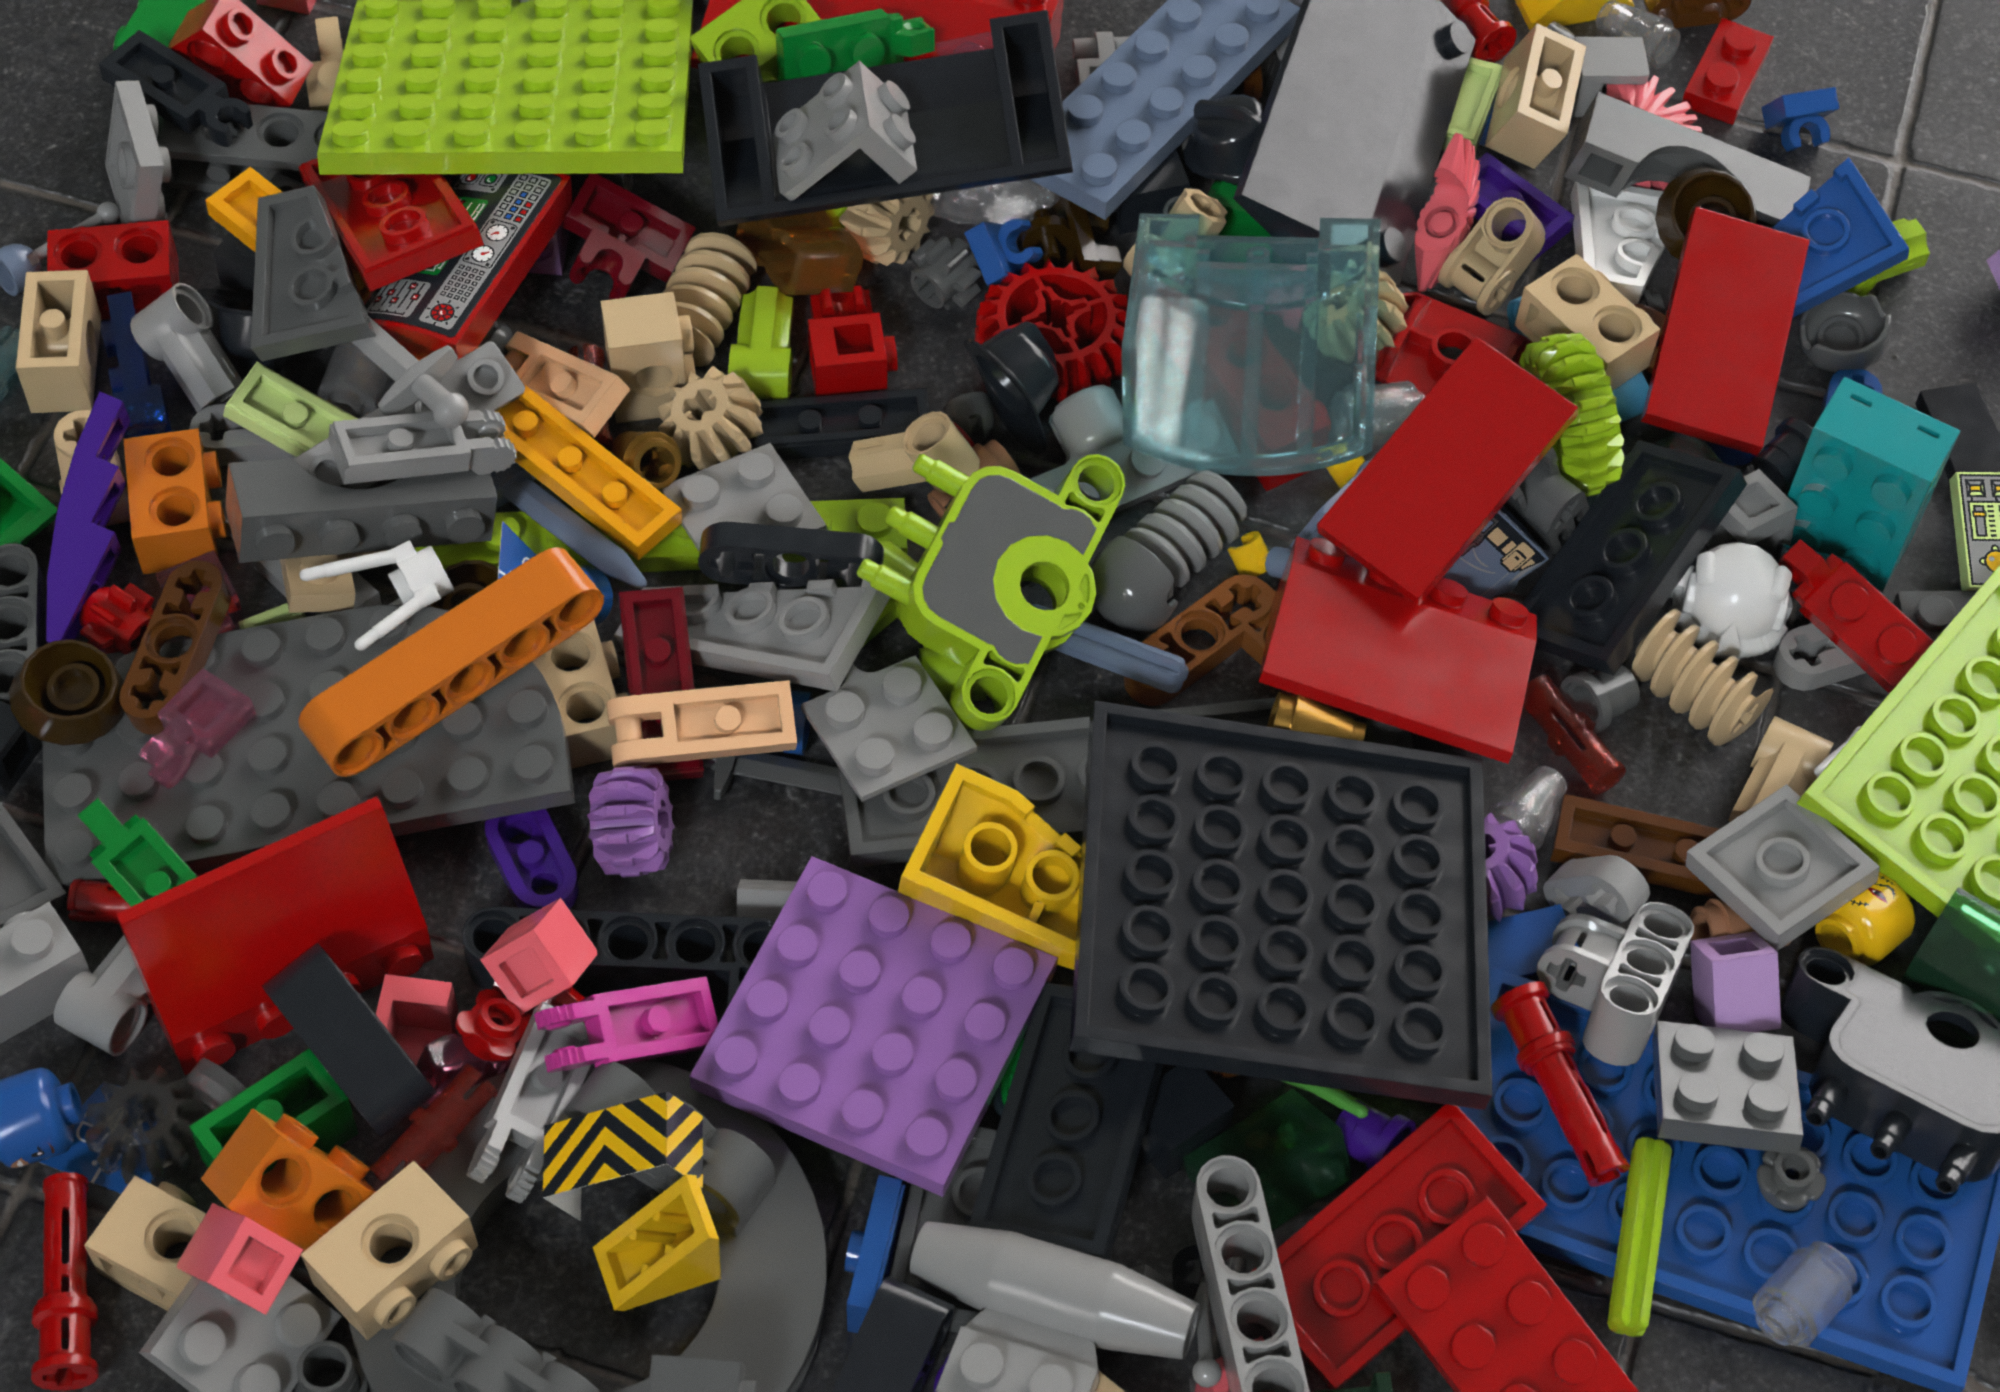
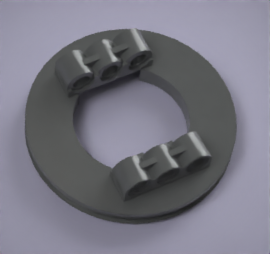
M649 1059L625 1064L617 1062L603 1063L596 1068L595 1064H591L582 1087L564 1109V1113L569 1117L568 1119L668 1091L703 1116V1188H701L719 1238L721 1279L718 1280L717 1292L706 1322L695 1339L678 1357L741 1361L745 1366L744 1379L757 1380V1392H797L816 1352L823 1326L827 1297L826 1246L822 1220L814 1194L801 1166L786 1143L767 1121L691 1089L689 1076L692 1072ZM507 1071L462 1092L436 1110L394 1152L377 1177L373 1188L376 1191L379 1190L414 1160L470 1217L475 1236L477 1237L491 1216L510 1199L505 1195L508 1180L526 1150L524 1147L507 1139L499 1155L500 1159L495 1170L485 1179L484 1183H479L466 1175L477 1145L487 1131V1128L483 1126ZM667 1164L629 1174L660 1193L683 1177L682 1174ZM543 1167L535 1183L543 1180ZM407 1247L392 1248L381 1257L380 1262L396 1263L401 1261L409 1254L411 1249ZM463 1269L447 1281L438 1280L417 1298L414 1309L400 1324L390 1329L382 1328L368 1341L349 1322L354 1347L371 1392H600L585 1377L573 1369L557 1363V1359L545 1351L540 1355L519 1336L503 1327L497 1326V1322L485 1314L480 1318L466 1304L461 1302L460 1283ZM649 1378L612 1392H648Z

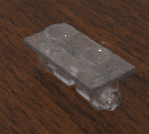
M1027 179L1001 183L1000 188L988 185L933 194L932 201L935 217L948 219L959 224L971 223L979 225L982 222L1004 224L1011 219L1032 221V215L1036 210L1051 208L1055 193Z

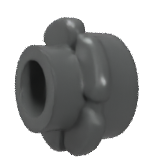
M1800 1146L1798 1155L1765 1151L1762 1160L1764 1163L1758 1167L1756 1172L1757 1182L1763 1197L1772 1206L1781 1210L1794 1211L1805 1207L1810 1201H1816L1822 1196L1826 1188V1177L1823 1173H1820L1821 1161L1812 1151ZM1792 1170L1796 1172L1798 1179L1792 1180L1788 1178L1786 1171Z

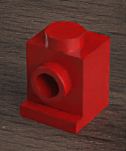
M879 312L808 320L809 361L815 396L887 389L888 372L898 371L897 350L894 335L883 336Z

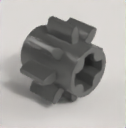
M944 235L937 242L929 238L911 255L918 264L911 271V286L916 295L928 306L937 309L944 306L946 310H950L957 304L963 308L981 291L975 281L982 273L970 245L959 238L948 240L947 236Z

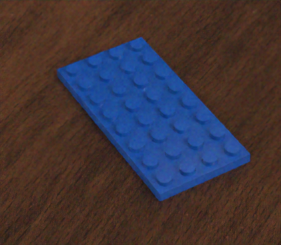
M1493 967L1489 978L1490 1008L1506 992L1520 985L1535 981ZM1550 993L1546 1002L1561 1030L1571 1033L1576 1043L1574 1047L1576 1052L1572 1057L1578 1067L1577 1069L1586 1086H1588L1609 1126L1617 1146H1619L1629 1165L1631 1152L1638 1138L1650 1137L1654 1140H1664L1672 1148L1653 1293L1937 1392L1963 1391L2000 1235V1165L1995 1173L1986 1180L1964 1182L1955 1193H1942L1935 1185L1938 1172L1898 1151L1893 1152L1887 1160L1875 1158L1870 1151V1145L1873 1142L1871 1137L1834 1118L1828 1119L1823 1126L1810 1124L1805 1114L1811 1100L1808 1086L1812 1074L1797 1069L1804 1135L1801 1146L1812 1151L1821 1161V1168L1819 1170L1826 1177V1188L1818 1200L1810 1201L1799 1210L1786 1211L1778 1209L1766 1201L1757 1182L1756 1172L1758 1167L1764 1163L1762 1156L1765 1151L1658 1138L1652 1048L1654 1030L1641 1058L1636 1063L1628 1066H1615L1604 1063L1587 1051L1582 1041L1583 1032L1591 1011L1557 998ZM1490 1010L1492 1097L1485 1110L1458 1107L1547 1203L1545 1210L1518 1233V1236L1530 1250L1614 1279L1629 1170L1625 1173H1620L1621 1176L1604 1185L1591 1187L1588 1184L1572 1146L1568 1143L1541 1086L1538 1084L1535 1076L1527 1075L1525 1071L1520 1069L1515 1059L1519 1053L1517 1046L1505 1023L1496 1021ZM1792 1170L1786 1171L1788 1178L1792 1180L1798 1179L1796 1172Z

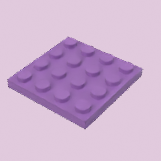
M811 856L690 1074V1087L695 1091L943 1197L1029 1026L1034 1006L1045 983H1050L1056 972L1058 957L897 893L898 891Z

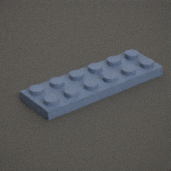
M1167 0L1062 102L1073 172L1030 180L1105 220L1193 132L1195 121L1193 110L1197 101L1202 99L1214 101L1230 95L1292 33L1300 7L1287 0Z

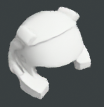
M1741 542L1718 545L1697 556L1696 566L1691 565L1669 596L1673 598L1669 611L1677 608L1681 612V617L1676 625L1678 631L1682 632L1693 624L1700 627V633L1694 645L1701 648L1708 642L1716 640L1719 643V648L1715 655L1716 658L1727 659L1735 656L1740 660V658L1744 657L1749 658L1762 655L1779 645L1781 639L1788 632L1786 621L1793 609L1789 593L1792 572L1786 566H1779L1773 556L1759 546Z

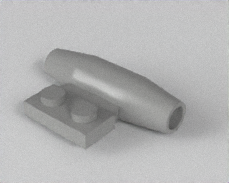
M926 1221L917 1236L910 1261V1275L981 1311L964 1327H960L936 1392H1095L1099 1383L1095 1348L1184 1360L1192 1345L1200 1315V1303L1122 1264L1013 1231Z

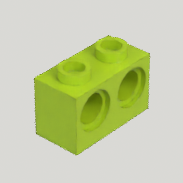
M741 0L690 36L700 63L731 59L743 54L756 55L763 82L770 83L778 81L776 34L773 33L776 27L784 22L802 24L821 19L806 0Z

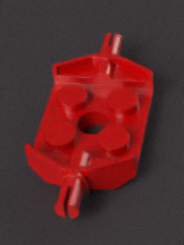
M1402 293L1405 297V302L1409 306L1404 314L1407 328L1393 335L1395 348L1384 347L1380 350L1376 363L1365 358L1362 360L1363 375L1367 379V393L1371 394L1376 380L1423 400L1456 361L1443 356L1439 350L1446 347H1456L1464 351L1477 336L1520 366L1519 361L1522 352L1525 351L1527 344L1533 342L1523 335L1421 293Z

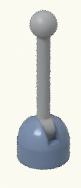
M103 202L98 206L96 214L72 228L115 224L120 218V209L113 202ZM17 243L0 248V286L11 296H17L24 291L26 272L41 271L42 265L40 261L47 257V243L35 250Z

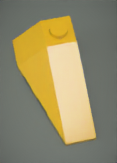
M956 763L901 875L897 893L1058 957L1057 965L1074 970L1081 868L1080 851L1082 847L1066 833L1061 836L1034 812L1035 805L1019 791Z

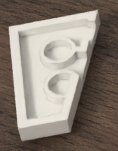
M1575 182L1570 195L1572 214L1575 216L1573 221L1575 254H1578L1594 270L1602 272L1608 278L1611 285L1632 304H1638L1666 248L1659 238L1655 221L1658 199L1664 191L1630 186L1615 198Z

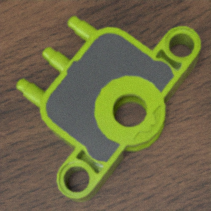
M919 454L912 467L913 471L924 477L926 482L954 498L949 503L938 526L912 511L906 512L897 506L890 508L885 518V523L895 528L900 535L925 548L910 578L884 564L879 565L870 559H864L856 572L858 577L869 582L872 588L900 602V620L910 636L920 644L964 667L949 697L948 704L965 729L984 731L1000 726L1017 707L1042 655L1062 646L1092 612L1096 597L1094 573L1088 563L1125 489L1124 474L1119 465L1109 457L1094 454L1079 459L1053 493L1023 475L1002 466L983 467L968 476L939 459L934 460L925 454ZM1078 482L1092 485L1099 493L1100 501L1088 499L1083 495ZM1031 581L1040 584L1046 589L1052 599L1053 610H1041L1027 602L1021 592L1020 582ZM970 691H979L990 697L994 704L995 713L986 714L975 708L970 698Z

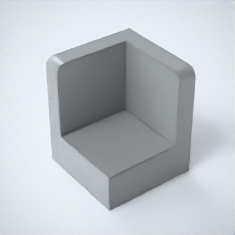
M1643 37L1575 38L1576 42L1586 46L1572 111L1573 117H1583L1597 93H1602L1603 86L1607 84L1644 85L1648 82L1650 72Z
M1758 469L1744 476L1747 483L1746 487L1706 543L1712 549L1734 538L1738 542L1751 545L1759 542L1772 555L1775 548L1781 542L1789 546L1791 545L1798 506Z

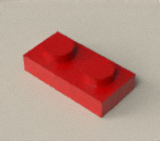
M1722 18L1685 89L1682 102L1687 101L1691 106L1690 110L1733 125L1770 52L1774 36Z

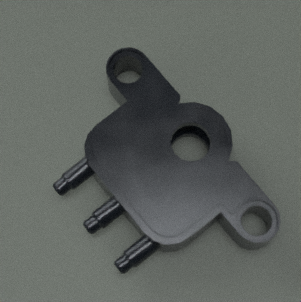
M1815 946L1802 951L1780 1002L1781 1018L1788 1026L1824 1045L1808 1086L1811 1094L1809 1108L1805 1114L1808 1122L1814 1126H1823L1828 1119L1834 1118L1871 1137L1873 1142L1870 1145V1151L1875 1158L1887 1160L1893 1152L1898 1151L1938 1172L1935 1185L1939 1191L1945 1194L1955 1193L1964 1182L1986 1180L1994 1174L2000 1165V1023L1995 1017L1975 1002L1952 993L1925 991L1912 994L1908 986L1836 950ZM1933 1021H1945L1958 1025L1973 1038L1975 1046L1966 1048L1952 1038L1928 1031L1926 1024Z

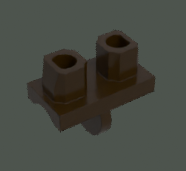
M1061 196L1051 208L1036 210L1032 215L1033 220L1030 221L1032 227L1021 232L1020 237L1024 250L1029 247H1041L1044 253L1042 256L1044 262L1046 263L1049 257L1054 267L1065 268L1073 259L1078 272L1084 273L1095 267L1099 281L1114 279L1121 268L1122 260L1118 246L1095 243V240L1101 241L1108 230L1110 216L1104 220Z

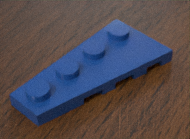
M1850 157L1835 168L1833 176L1816 191L1811 189L1795 202L1793 210L1772 227V229L1810 240L1792 318L1908 259L1909 256L1908 245Z

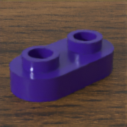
M546 809L486 820L485 834L488 849L518 908L541 909L561 897L570 910L575 904L579 893L577 872ZM524 834L530 837L528 841L522 844L510 842L516 835ZM542 886H553L556 888L553 893L547 895L535 893Z

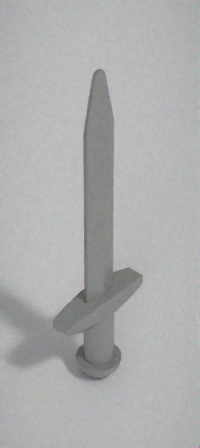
M370 318L376 336L352 341V343L395 381L378 403L382 413L385 416L394 415L420 399L433 411L434 421L439 426L450 429L462 425L469 413L467 400L460 393H450L439 383L458 358L452 347L446 345L418 361Z

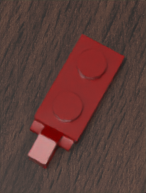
M1800 539L1781 557L1778 563L1779 566H1786L1792 572V580L1799 586L1792 593V596L1802 606L1799 612L1890 694L1934 641L1849 563H1843L1833 553L1824 560L1822 556Z

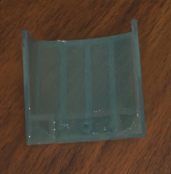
M1140 213L1122 343L1123 444L1151 457L1181 467L1238 476H1275L1308 472L1340 464L1372 452L1381 219L1320 218L1319 238L1200 235V215Z

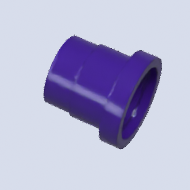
M1354 1099L1368 1108V1115L1365 1118H1358L1343 1109L1333 1127L1331 1143L1346 1151L1349 1156L1365 1164L1367 1172L1416 1130V1124L1402 1114L1392 1117L1376 1107H1371L1358 1099Z

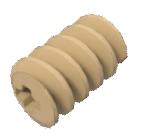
M716 232L700 233L690 239L684 249V255L678 261L675 272L671 275L666 284V289L663 291V293L674 291L678 316H690L694 351L683 352V354L692 353L695 367L709 365L713 360L715 348L724 339V330L728 329L733 321V313L738 310L742 303L741 296L747 292L751 285L750 276L757 272V262L747 247L729 235Z
M1677 608L1672 609L1654 624L1638 645L1631 673L1637 681L1646 682L1651 680L1650 689L1656 697L1664 698L1671 695L1669 705L1675 713L1683 714L1690 711L1688 718L1690 725L1694 729L1699 730L1709 727L1707 735L1709 741L1713 745H1724L1741 735L1756 721L1770 701L1773 688L1757 697L1753 696L1751 692L1758 679V675L1750 672L1738 681H1735L1732 675L1739 659L1731 656L1716 665L1712 661L1718 651L1719 643L1716 640H1712L1699 649L1695 648L1693 645L1700 633V627L1693 624L1682 632L1677 633L1674 629L1681 617V612Z

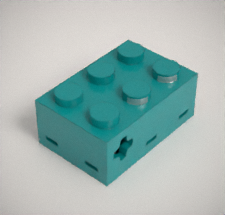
M1844 376L1812 430L1787 495L1798 506L1790 546L1792 547L1801 539L1814 551L1827 554L1833 553L1836 556L1853 559L1854 567L1865 572V579L1874 587L1883 591L1914 537L1961 430Z

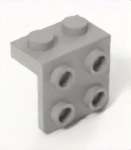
M858 61L846 72L831 76L824 83L820 92L800 109L794 108L788 111L777 123L773 134L779 192L789 201L796 199L859 148L899 184L916 172L917 165L913 147L916 138L909 124L907 111L910 109V104L902 90L892 81L888 80L883 83L861 61Z

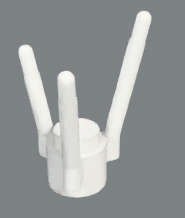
M410 540L390 550L305 568L299 573L300 579L310 581L394 563L397 564L399 569L389 573L388 577L399 598L389 605H403L355 641L354 646L359 651L365 650L377 640L383 638L422 608L454 591L432 546L430 545L416 552Z

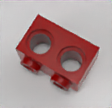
M206 0L188 11L168 45V48L226 83L229 98L240 99L250 105L262 104L281 108L291 106L314 65L240 0Z
M169 220L138 221L127 224L92 227L80 226L69 229L47 230V271L88 270L101 313V320L134 317L179 283V258Z

